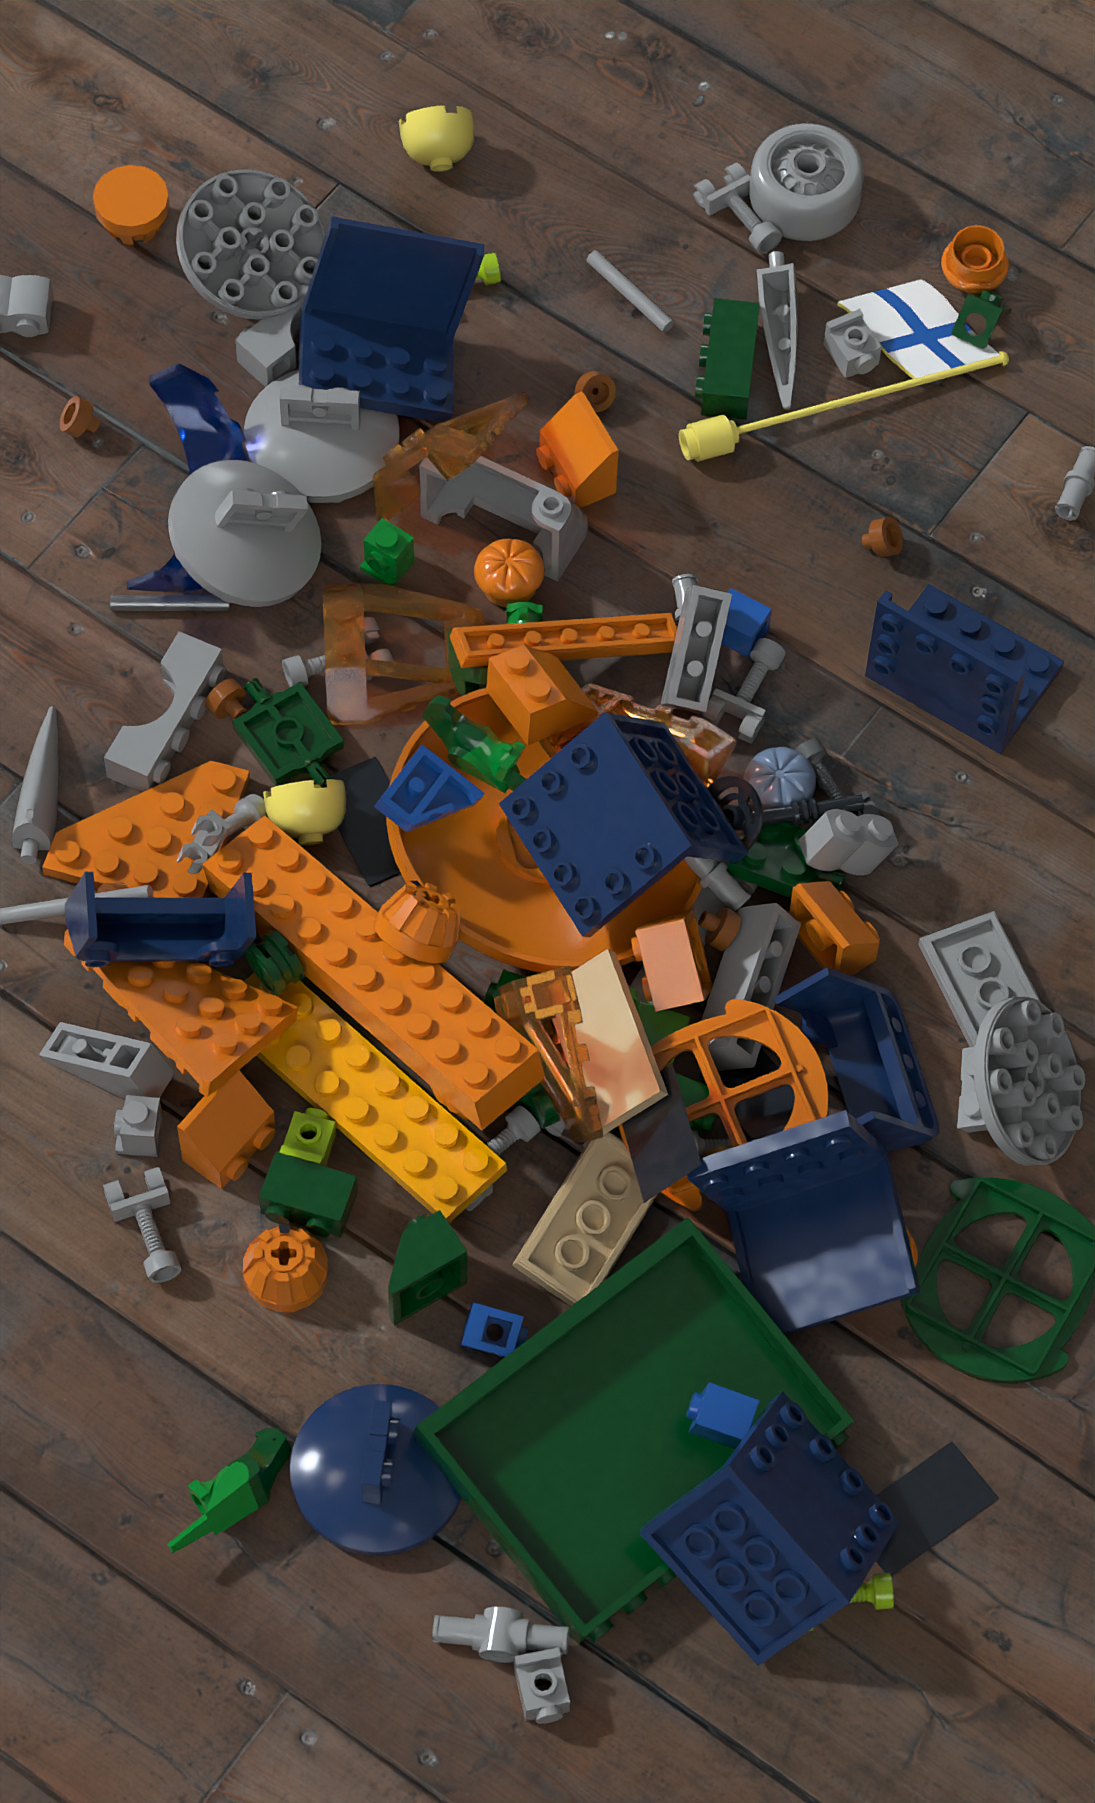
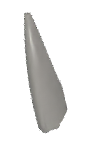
M776 251L769 254L770 267L757 270L762 321L773 373L782 406L785 410H788L791 405L797 360V280L794 264L785 265L784 253Z
M53 706L49 707L37 735L17 805L12 834V848L22 849L20 860L25 864L36 863L38 850L49 851L55 834L59 755L57 714Z

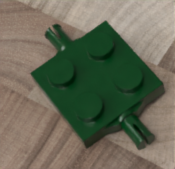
M253 678L252 683L248 681L244 689L252 697L255 704L250 711L232 720L234 731L275 786L285 783L298 774L308 773L315 784H319L320 788H325L324 783L327 786L326 779L333 778L327 773L321 763L324 759L344 748L343 738L301 682L283 692L268 694L258 678Z
M788 823L762 825L760 834L748 851L749 853L737 863L729 862L727 868L731 876L792 898L793 887L799 883L830 881L840 891L846 874L837 871L818 870L806 864L799 839L807 831Z

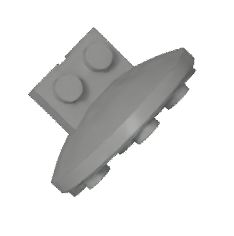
M233 170L212 177L192 194L184 206L178 221L176 244L184 273L193 287L209 303L234 316L246 319H267L291 311L304 302L306 295L293 303L297 293L310 284L326 233L316 209L295 186L267 172Z
M296 370L271 382L253 401L248 410L244 425L245 450L249 462L269 468L284 477L302 495L307 496V502L339 503L367 491L386 475L398 452L399 422L396 414L361 409L359 391L346 388L321 390L299 385V370Z
M224 460L210 463L188 476L171 502L168 530L176 558L199 585L225 602L251 607L271 606L281 603L296 595L311 579L318 566L321 555V534L315 514L307 502V496L302 495L293 484L269 468L240 460Z
M1026 996L1004 999L995 1004L982 1021L975 1047L963 1048L962 1091L961 1096H959L957 1128L966 1133L988 1130L1002 1152L1011 1160L1023 1166L1031 1167L1053 1163L1066 1152L1076 1130L1081 1129L1083 1125V1114L1080 1106L1081 1089L1085 1085L1084 1071L1081 1066L1077 1065L1074 1050L1064 1030V1022L1060 1014L1052 1013L1040 1001Z

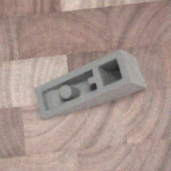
M63 1022L58 1024L39 1054L42 1060L125 1099L126 1095L160 1098L175 1074V1071L151 1043Z

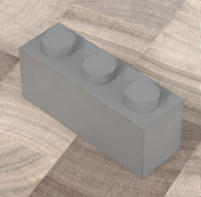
M696 585L686 588L661 705L698 714L706 712L732 594Z

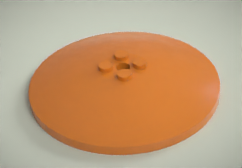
M486 688L458 697L450 703L467 718L489 727L501 741L511 744L519 741L524 744L525 749L516 764L520 770L519 774L526 779L533 775L604 712L634 717L610 702L585 693L598 710L597 717L527 745L488 694ZM426 721L416 729L404 746L394 768L389 786L423 744L485 793L476 805L409 832L404 831L386 816L390 846L395 862L406 884L409 881L416 880L422 886L429 883L437 886L436 891L440 894L449 893L456 899L455 904L460 905L461 908L458 939L478 952L521 969L568 975L606 949H609L616 953L620 966L636 960L631 939L636 937L635 930L640 925L692 909L702 888L699 884L701 879L682 860L593 936L582 937L499 805L513 791L508 789L506 793H503L452 765L447 758L448 750L444 742Z

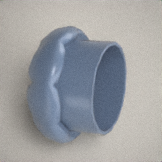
M788 747L768 748L761 751L750 761L743 777L757 791L762 809L791 806L792 801H796L799 805L800 800L804 799L808 802L816 787L815 771L809 760L798 751Z

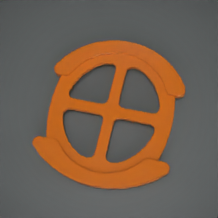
M741 999L729 1000L725 1005L727 1014L691 1024L651 1046L659 1071L663 1070L673 1058L683 1051H691L695 1055L709 1088V1096L705 1100L685 1107L689 1122L691 1123L711 1114L718 1115L723 1122L732 1147L747 1143L734 1111L736 1105L782 1085L792 1087L795 1095L793 1111L784 1130L828 1116L829 1098L825 1072L814 1047L797 1026L786 1017L764 1005ZM723 1037L752 1040L774 1051L781 1060V1067L774 1072L737 1087L727 1088L721 1081L708 1045L713 1039ZM620 1124V1125H619L620 1133H621L623 1142H624V1144H625V1146H626V1148H627V1150H628V1152H629V1148H628V1144H627V1141H626V1137H625V1133H624V1130H623V1126H622V1124ZM687 1175L661 1192L676 1204L690 1211H698L703 1206V1200L699 1193L701 1190L688 1180Z

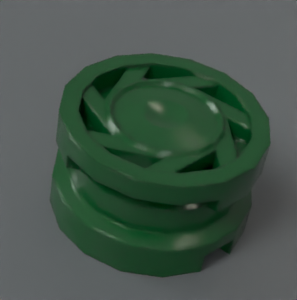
M274 929L264 934L263 941L258 943L257 946L251 944L244 953L259 981L272 995L278 996L286 990L288 983L296 984L305 975L302 973L304 969L296 953H291L287 947L289 943Z

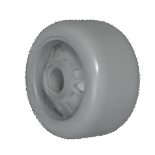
M802 123L786 126L775 131L761 143L752 162L749 193L754 212L763 223L771 221L780 230L782 237L788 239L817 241L837 234L853 220L860 206L864 182V167L861 156L848 138L838 131L823 125Z

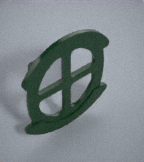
M967 1178L952 1182L949 1193L951 1197L959 1202L936 1227L916 1266V1273L921 1293L900 1299L901 1307L910 1327L921 1343L939 1360L963 1374L980 1380L995 1383H1024L1049 1377L1062 1371L1069 1361L1067 1353L1062 1349L1081 1323L1095 1289V1227L1069 1203L1048 1191L1030 1184L1001 1178ZM1011 1214L1019 1216L1026 1221V1228L1006 1263L1001 1267L994 1266L963 1250L954 1241L955 1237L962 1230L986 1217ZM1043 1232H1050L1055 1235L1064 1246L1069 1257L1072 1269V1289L1067 1300H1058L1022 1281L1018 1276V1272L1038 1236ZM943 1261H951L987 1280L991 1285V1289L971 1325L965 1330L957 1329L949 1322L938 1299L937 1272L939 1265ZM1008 1294H1013L1046 1311L1055 1319V1324L1046 1333L1023 1345L996 1348L987 1345L982 1339V1335L1003 1298Z

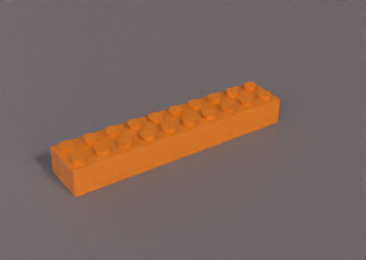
M265 815L202 864L210 891L216 898H225L243 873H252L256 933L263 938V935L272 929L279 932L289 943L287 947L291 953H296L304 969L302 973L481 1131L545 1078L539 1050L439 964L422 962L406 956L382 940L374 929V920L378 912Z

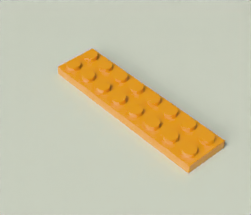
M255 973L244 981L254 988L271 994L259 981ZM301 981L296 984L290 982L286 985V990L279 994L278 997L298 1007L297 1019L256 1056L314 1108L326 1112L330 1117L329 1120L335 1121L336 1128L432 1214L440 1210L448 1223H450L507 1171L506 1162Z

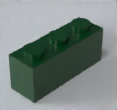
M714 298L713 313L705 312L703 335L710 337L709 345L701 344L699 367H705L706 369L705 376L697 375L695 399H702L701 415H725L728 418L747 420L760 303Z

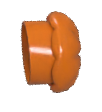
M974 225L968 226L956 234L953 241L942 254L941 266L944 276L954 288L969 294H981L983 290L992 291L1001 285L1009 271V260L1004 251L1003 241L1000 236L988 227Z
M505 538L492 542L479 553L474 566V577L477 585L489 601L502 607H507V604L529 601L542 583L545 574V565L540 553L530 543L520 539Z

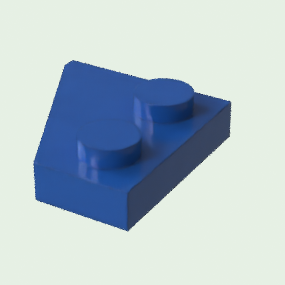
M422 744L374 807L404 831L409 832L476 805L485 793Z

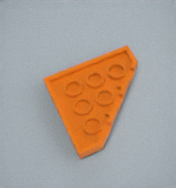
M209 761L55 833L42 867L43 873L47 876L78 884L85 872H94L95 889H99L104 883L122 882L129 888L150 885L153 890V898H206L210 888L204 869L202 868L196 874L188 873L190 866L195 860L185 857L177 863V857L185 844L193 842L196 834L191 835V830L200 816L207 815L211 810H214L223 819L234 814L235 804L243 799L250 781V771ZM229 836L224 839L219 850L226 846Z

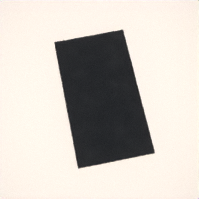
M376 756L330 775L333 779L342 780L345 784L346 813L342 823L337 828L367 885L370 886L401 873L390 846L386 816L374 807L390 784Z
M760 1049L755 1067L723 1070L718 1073L725 1087L734 1088L774 1072L779 1067ZM705 1079L701 1081L704 1085L707 1086ZM782 1085L736 1105L734 1111L738 1122L753 1141L784 1130L793 1111L794 1091L789 1085Z
M673 1064L660 1071L668 1095L622 1123L644 1203L702 1165Z
M952 1441L876 1495L880 1501H883L891 1508L895 1518L900 1522L877 1558V1564L885 1573H890L891 1576L999 1498Z

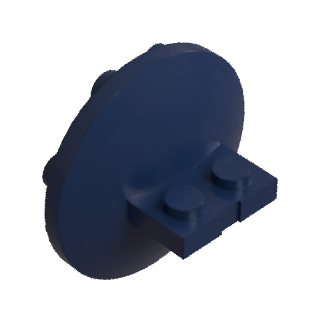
M388 1384L354 1387L333 1396L320 1405L309 1416L298 1433L290 1462L291 1485L296 1504L313 1530L334 1546L365 1556L400 1554L419 1547L436 1536L449 1523L462 1497L412 1434L416 1425L440 1407L418 1392Z

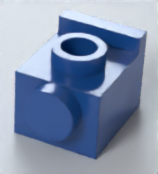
M471 1303L459 1346L505 1358L526 1341L528 1328L521 1326L523 1316ZM491 1324H497L502 1329V1336L497 1341H492L487 1337L486 1331Z

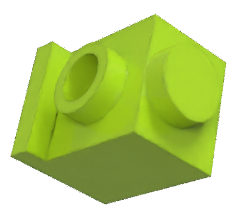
M307 1108L305 1114L294 1111L284 1144L281 1146L279 1153L326 1167L336 1138L335 1121L329 1120L330 1117L326 1112L316 1108ZM303 1134L314 1138L304 1139L301 1135Z

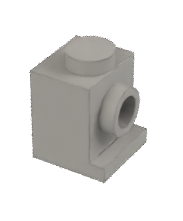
M860 309L826 323L823 345L845 379L856 374L868 373L875 366L879 365L881 346L863 320V313Z
M126 1095L123 1110H117L115 1115L114 1135H117L115 1154L158 1157L163 1123L160 1098Z
M559 1647L515 1656L514 1671L525 1721L536 1719L537 1723L544 1724L561 1719L563 1717L562 1713H567L570 1710V1699ZM548 1680L552 1684L551 1688L546 1691H540L535 1687V1683Z

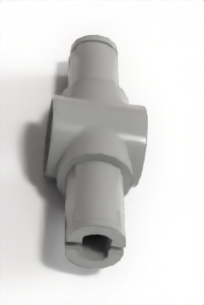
M489 1607L484 1610V1615L476 1614L475 1619L435 1615L432 1638L434 1643L472 1646V1650L479 1651V1656L483 1659L493 1662L510 1663L514 1662L515 1656L527 1654L528 1651L538 1652L559 1647L560 1654L567 1655L570 1629L569 1627L530 1624V1619H523V1613L518 1610L506 1607Z

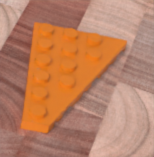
M66 930L64 946L73 956H76L69 931ZM81 961L82 966L88 972L94 970L102 978L103 988L119 1006L126 1008L128 1015L134 1022L141 1021L151 1031L150 1039L168 1058L175 1061L176 1067L182 1074L190 1073L200 1084L199 1092L207 1097L297 1019V1006L282 1000L276 995H271L254 988L242 980L234 979L218 972L203 963L111 962L110 965L105 967H88L85 965V961Z

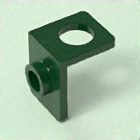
M983 290L981 294H968L951 333L959 339L984 349L991 339L1001 314H1010L1012 308L1002 304L1003 297L987 290ZM973 313L981 314L986 320V328L978 336L969 334L965 328L967 317Z

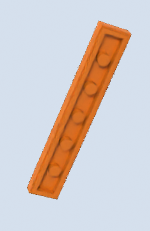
M671 613L456 627L452 629L450 640L461 668L488 666L489 658L523 644L554 655L559 661L672 653L677 625Z

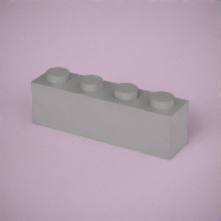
M777 903L741 907L738 909L737 913L742 918L741 925L733 942L724 951L702 1020L727 1014L725 1005L732 999L751 1001L772 1010L774 1009L776 1003L774 997L779 993L801 926L796 919ZM723 1037L710 1041L708 1049L717 1071L755 1067L762 1044L744 1038Z

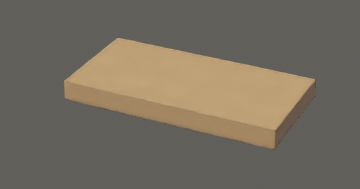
M606 949L542 991L594 1134L599 1136L606 1134L668 1095L615 952Z
M610 1131L602 1136L593 1133L512 1264L514 1268L569 1306H573L606 1280L656 1198L654 1196L647 1202H643L631 1156L620 1138Z

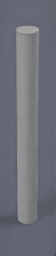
M150 885L95 893V897L153 898V890ZM68 898L0 908V925L65 915L64 904Z

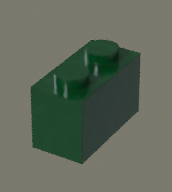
M275 1152L259 1194L260 1213L277 1224L288 1225L291 1222L304 1226L307 1231L320 1237L334 1235L341 1238L358 1193L357 1176Z

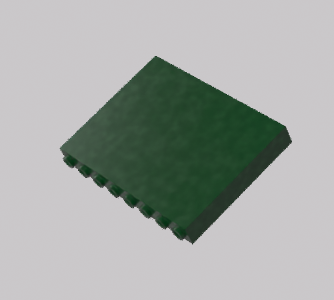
M687 1217L416 1425L412 1435L564 1627H569L570 1635L575 1642L580 1644L587 1637L594 1643L614 1627L610 1619L622 1609L629 1615L649 1599L644 1592L657 1582L663 1588L677 1577L672 1569L639 1534V1531L645 1523L723 1467L735 1450L689 1433L693 1419L687 1418L686 1414L694 1392L701 1394L710 1382L759 1400L751 1424L752 1427L770 1400L783 1391L792 1402L802 1408L806 1418L822 1435L832 1442L835 1449L849 1438L845 1431L854 1420L689 1217Z

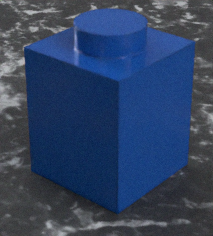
M730 588L727 593L732 594L721 644L750 659V653L757 640L764 638L769 631L772 609Z
M709 1382L701 1394L694 1392L690 1401L686 1417L693 1419L689 1433L736 1449L751 1428L759 1400Z

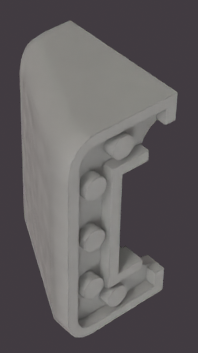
M449 442L437 444L427 453L419 465L420 516L437 525L441 517L448 513L457 512L458 516L465 518L474 504L538 534L533 541V547L541 554L544 561V575L557 582L588 533L587 515L563 494L459 445Z

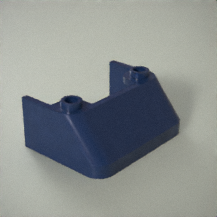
M85 872L64 904L65 921L76 958L85 961V965L88 967H105L110 965L111 962H209V965L212 967H227L235 963L234 959L241 957L256 939L252 873H243L225 898L95 897L94 872Z
M827 967L774 997L776 1005L801 1014V1029L810 1042H815L819 1046L828 1048L847 1111L888 1151L923 1144L938 1136L940 1130L939 1123L902 1008L896 997L888 989Z

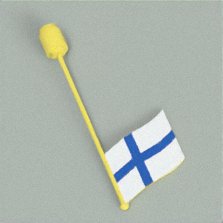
M922 279L838 301L837 305L848 313L858 309L862 311L863 320L880 344L881 350L891 361L909 375L912 380L738 427L733 420L729 421L725 415L690 423L686 429L679 431L680 447L686 460L695 459L697 462L732 453L735 449V443L739 442V434L992 365L1001 364L1006 366L1009 362V356L1003 351L996 352L990 345L981 349L953 336L951 332L959 314L941 293ZM965 323L967 332L973 336H978Z

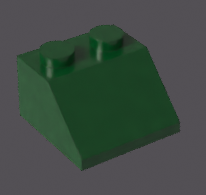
M440 1210L430 1216L422 1214L414 1218L402 1232L388 1285L389 1319L394 1326L467 1284V1250Z

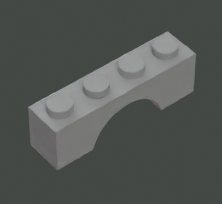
M309 284L297 293L293 303L306 295ZM303 303L284 314L262 319L254 326L246 327L239 334L238 338L235 339L237 362L265 387L279 377L296 369L294 340L300 332V316Z
M180 631L160 662L163 683L174 695L171 706L160 718L151 723L140 726H122L104 756L107 777L140 792L151 789L157 783L161 784L166 780L171 768L170 761L176 751L181 752L184 749L189 738L190 726L195 719L200 720L206 711L205 701L213 688L224 680L226 674V667L223 665L222 649Z

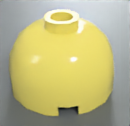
M433 106L405 114L406 122L401 118L399 120L403 147L411 159L421 165L430 166L432 171L441 172L452 169L453 163L462 160L471 150L474 142L475 127L472 111L465 107L456 106L457 113H446L445 106Z
M326 779L327 787L320 788L319 784H314V780L272 787L271 792H263L268 819L289 837L298 838L300 846L323 843V835L335 831L344 819L346 813L345 784L342 780Z

